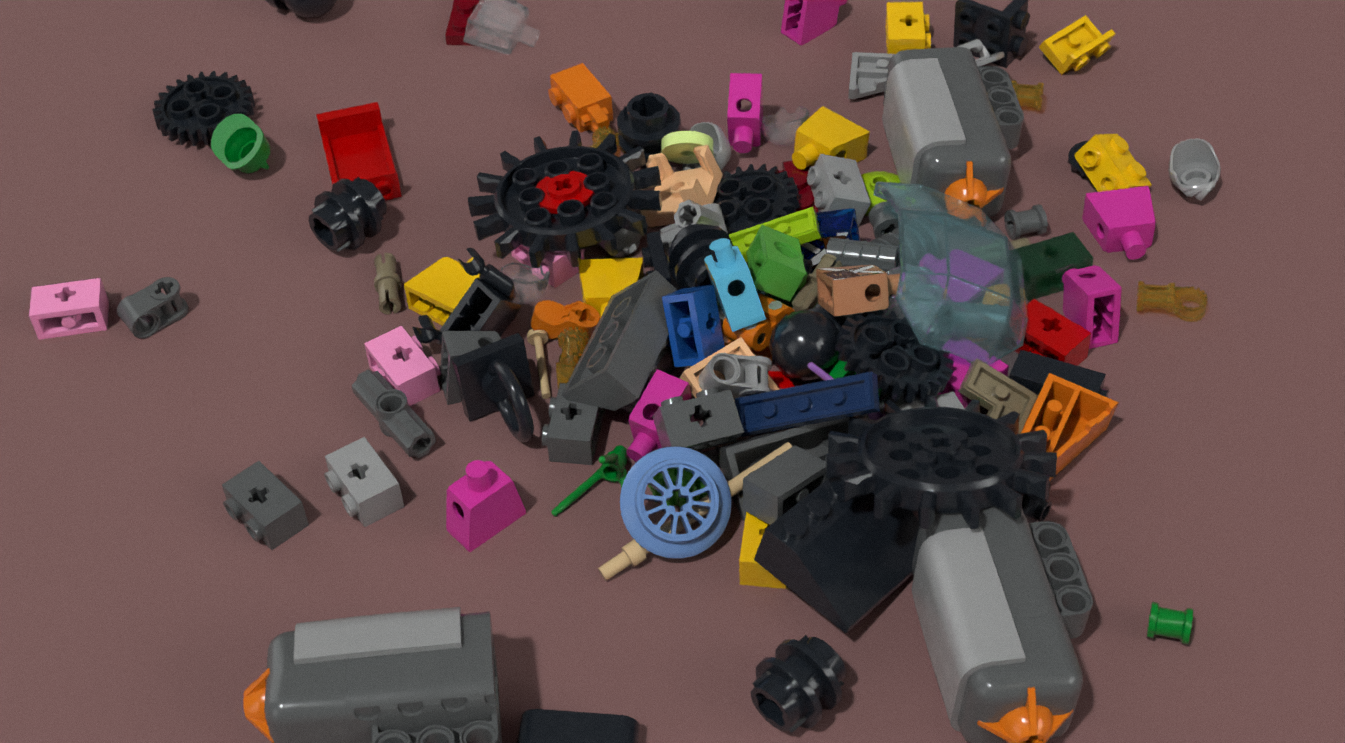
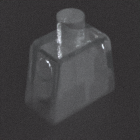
M480 0L467 21L463 42L508 55L512 53L518 41L534 47L539 38L540 31L527 26L530 11L515 0Z

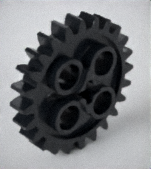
M212 71L209 76H205L203 72H200L197 78L189 74L185 82L177 79V86L175 87L167 85V93L158 94L160 100L154 101L155 108L152 109L157 129L161 130L163 137L169 135L171 142L179 138L181 145L191 140L192 145L196 146L201 140H204L205 145H209L214 130L226 117L233 114H244L247 117L254 115L253 107H256L251 87L247 86L245 80L239 81L237 75L229 78L227 72L217 76L216 72Z
M750 164L746 171H742L740 166L736 168V173L734 174L724 171L725 178L721 179L718 184L713 202L721 206L728 235L795 213L796 209L800 208V196L793 177L788 178L787 171L779 173L776 166L767 171L766 164L761 165L758 170H755L753 164Z
M877 310L875 315L872 312H863V315L859 313L853 314L852 319H846L836 338L838 342L835 350L840 351L838 360L847 362L844 370L855 371L856 375L867 372L875 373L877 375L879 396L883 397L887 392L891 393L896 402H898L900 396H904L908 403H912L915 397L922 403L926 401L927 396H935L936 398L939 392L942 393L953 373L951 367L954 361L948 359L951 353L950 350L941 348L944 341L932 338L933 330L923 331L921 329L922 322L912 324L908 315H905L903 319H899L895 311H891L889 316H886L882 310Z

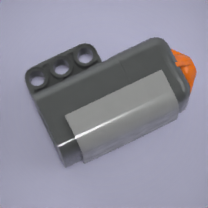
M965 47L912 49L899 51L894 54L888 65L882 122L909 209L922 219L932 222L962 221L965 219H981L995 216L1001 210L1011 169V154L1009 150L1018 146L1024 121V114L1008 73L1003 68L997 66L978 67L971 50Z
M996 507L980 510L978 529H970L961 514H935L929 530L920 529L919 527L912 562L914 579L911 591L930 661L951 727L961 732L964 739L969 743H1046L1049 739L1062 736L1070 726L1083 686L1082 670L1070 639L1083 634L1093 605L1092 595L1068 532L1063 526L1052 521L1028 523L1023 509L1021 517L1017 519L1012 518Z
M460 607L296 623L295 631L284 632L271 640L267 650L266 671L244 690L243 705L245 718L272 743H502L498 669L490 611L462 614Z

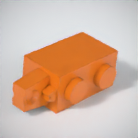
M581 63L550 75L551 89L548 90L549 98L555 107L558 106L563 111L566 121L569 124L572 123L580 133L591 130L599 138L610 133L609 122L613 121L612 97L589 69Z

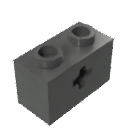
M560 383L557 397H551L549 418L551 420L550 424H544L542 446H547L550 462L593 465L605 408L566 400L562 393L567 383Z
M710 388L696 394L697 398L683 401L682 396H677L662 401L661 407L652 416L661 447H685L699 451L736 441L744 431L731 389L719 392L718 388ZM694 415L696 420L702 419L703 424L700 426L698 421L691 422L690 418Z
M257 461L222 484L226 497L223 505L227 513L235 521L240 518L253 540L256 542L262 540L271 550L309 526L302 501L260 461Z

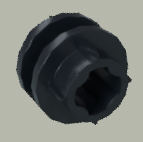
M650 92L633 97L629 100L627 106H624V109L621 110L617 118L619 149L623 154H626L641 146L644 148L645 161L647 163L649 155L661 153V141L665 135L680 131V113L674 106L668 104L665 97Z
M359 177L353 181L342 178L332 185L331 192L323 191L315 197V208L311 210L313 213L309 215V225L316 238L328 249L336 250V252L344 248L356 250L364 244L365 237L372 238L381 232V221L384 219L383 215L387 212V205L378 188L368 180L360 179Z
M689 223L687 227L681 229L675 235L667 252V266L679 289L712 285L704 259L706 256L711 255L709 246L715 240L726 238L730 240L731 246H734L726 231L718 226L707 224L691 225Z
M805 635L799 641L785 639L775 649V657H765L756 666L757 679L752 683L754 686L751 690L752 702L761 716L773 727L781 731L789 730L792 733L799 726L813 728L822 719V710H832L842 700L841 686L844 684L842 679L846 676L844 662L828 643L817 637L808 638Z

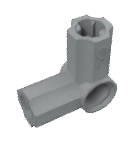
M691 200L679 204L678 210L674 214V224L660 229L663 248L666 253L675 235L681 229L687 227L689 223L691 225L707 224L718 226L728 233L719 204L700 205Z

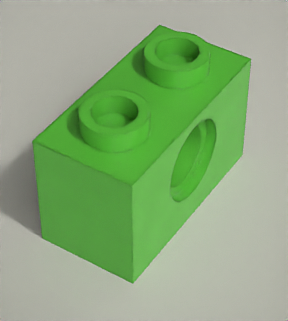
M761 225L746 252L755 288L790 302L796 290L800 291L804 287L807 279V272L805 271L803 261L804 255L801 252L799 239Z

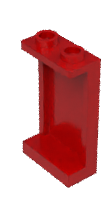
M378 102L316 114L332 185L342 178L353 181L359 177L360 179L368 180L378 188L384 200L402 197L397 171L394 167Z

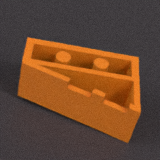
M1049 373L1021 433L1044 430L1047 433L1046 452L1057 453V475L1107 429L1119 402Z

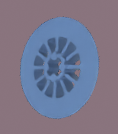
M665 447L646 454L630 469L621 488L620 510L628 532L643 548L661 557L687 558L705 551L720 538L730 518L731 494L724 474L707 456L690 448ZM669 469H677L676 486L673 485L667 471ZM683 470L693 474V477L685 487L682 486ZM661 473L667 489L656 482L653 477ZM699 478L705 488L690 492V487ZM647 485L652 486L662 496L646 495ZM673 491H678L679 497L686 498L687 503L681 506L680 512H675L674 506H667L666 500L672 497ZM705 492L708 493L709 503L693 500L695 496ZM644 500L659 502L661 505L646 511ZM692 507L707 508L706 518L695 512ZM663 511L664 515L654 525L648 515ZM686 514L700 523L696 530L691 529ZM668 516L672 519L670 533L660 529ZM678 518L681 519L686 534L678 535L676 533Z

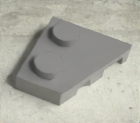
M853 52L849 99H856L885 91L888 65L894 54Z

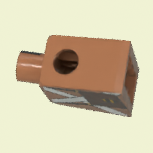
M875 265L816 269L818 304L833 316L887 309L889 306L888 296L904 295L905 280L902 273L887 275L885 271Z

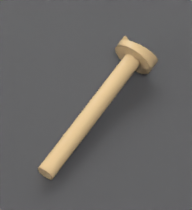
M532 328L527 333V340L529 344L535 346L541 394L543 399H548L551 397L543 346L548 341V333L545 330L533 331Z

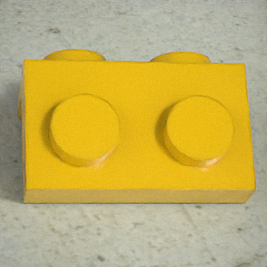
M1085 15L1044 40L1039 48L1060 74L1063 75L1072 68L1075 72L1080 70L1090 61L1089 58L1093 55L1099 58L1111 47L1109 42L1116 33L1111 29L1102 35Z
M1095 134L1074 155L1097 192L1142 186L1150 188L1152 186L1146 177L1145 168L1134 159L1128 150V143L1118 134Z

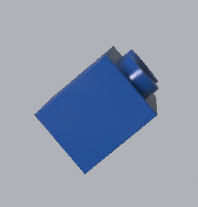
M714 285L683 288L662 296L675 367L693 366L725 347Z

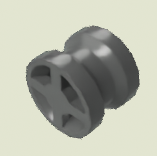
M892 201L880 202L869 212V221L873 227L875 238H881L882 235L889 232L892 233L894 229L903 227L906 224L902 218L900 206Z

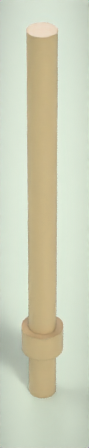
M789 442L785 443L729 480L727 483L731 498L743 490V478L792 448V445ZM707 495L699 501L709 503V496ZM692 507L702 517L708 513L707 508ZM686 514L690 525L696 522L694 518ZM680 518L677 521V534L685 529ZM672 519L663 524L660 529L670 533ZM632 540L621 547V553L598 567V570L605 581H607L629 565L635 567L647 559L646 554L649 551L635 540Z

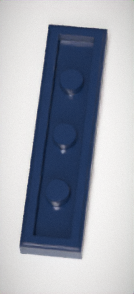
M873 372L734 398L744 431L741 437L880 412L877 375Z

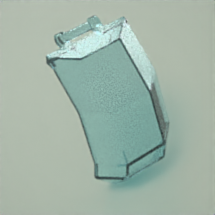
M876 182L873 195L887 200L892 205V212L898 215L901 272L895 299L919 343L934 350H943L962 357L969 363L978 358L988 365L1023 346L1028 316L1022 260L1008 237L981 208L922 184Z

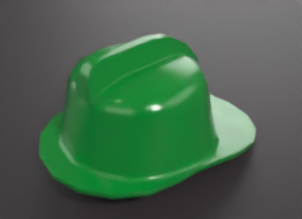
M233 114L218 124L211 138V149L228 168L244 173H253L260 168L266 170L270 168L266 162L271 153L269 141L264 136L262 129L244 114Z

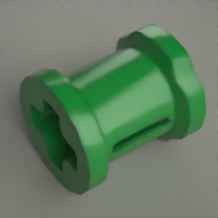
M1152 602L1146 637L1152 639L1155 635L1180 639L1181 644L1188 645L1193 620V609L1187 608L1185 611L1159 607L1157 602Z

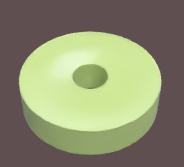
M697 131L672 132L662 138L661 153L665 154L667 160L675 163L695 164L699 163L693 151L694 148L708 145L713 154L714 141L709 135Z

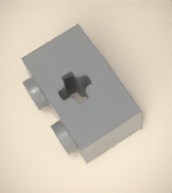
M820 154L815 165L808 172L807 181L811 186L814 203L818 208L821 221L831 223L843 210L855 209L850 219L851 223H854V218H857L859 226L871 202L856 160Z
M365 437L325 456L328 472L324 473L328 486L333 493L338 491L341 493V501L350 517L356 515L364 527L404 507L398 481Z

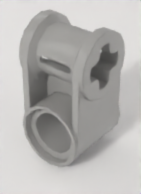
M718 353L712 357L700 373L698 379L699 386L702 391L710 388H718L719 392L731 389L733 398L770 392L772 390L768 387V371L772 368V361L763 356ZM714 370L720 371L726 380L719 379L715 375Z

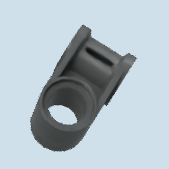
M164 277L121 300L117 307V315L135 337L147 338L169 324L184 318L188 313L189 307L186 300L181 298L179 294L181 287L178 280ZM162 288L164 289L166 295L161 292Z

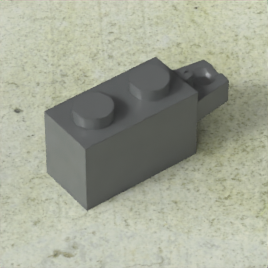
M822 444L809 451H805L795 445L757 470L749 473L743 478V510L771 525L829 479L826 478V454H828V447Z

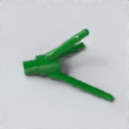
M618 445L607 455L600 456L598 461L602 463L601 467L551 511L552 515H559L600 479L604 478L611 482L618 481L622 488L627 475V470L625 469L627 465V449L622 445Z

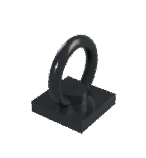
M513 334L453 358L452 363L463 410L468 420L471 422L499 410L505 424L520 442L531 440L534 434V424L527 398L535 396L525 343L520 334Z

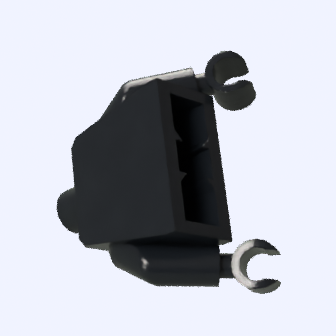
M467 248L466 250L473 257V260L469 263H464L458 259V262L468 275L480 274V278L474 280L440 330L435 328L429 316H419L418 320L423 328L412 327L416 338L423 344L436 340L437 344L442 345L443 331H495L501 337L522 307L521 303L515 298L517 292L512 279L493 265H485L483 258L474 248Z

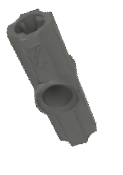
M368 369L358 374L356 381L352 384L353 393L377 419L381 432L386 436L392 437L409 457L416 456L419 459L429 453L430 448L436 442L435 435L408 405L405 393L394 389L378 371L373 372Z

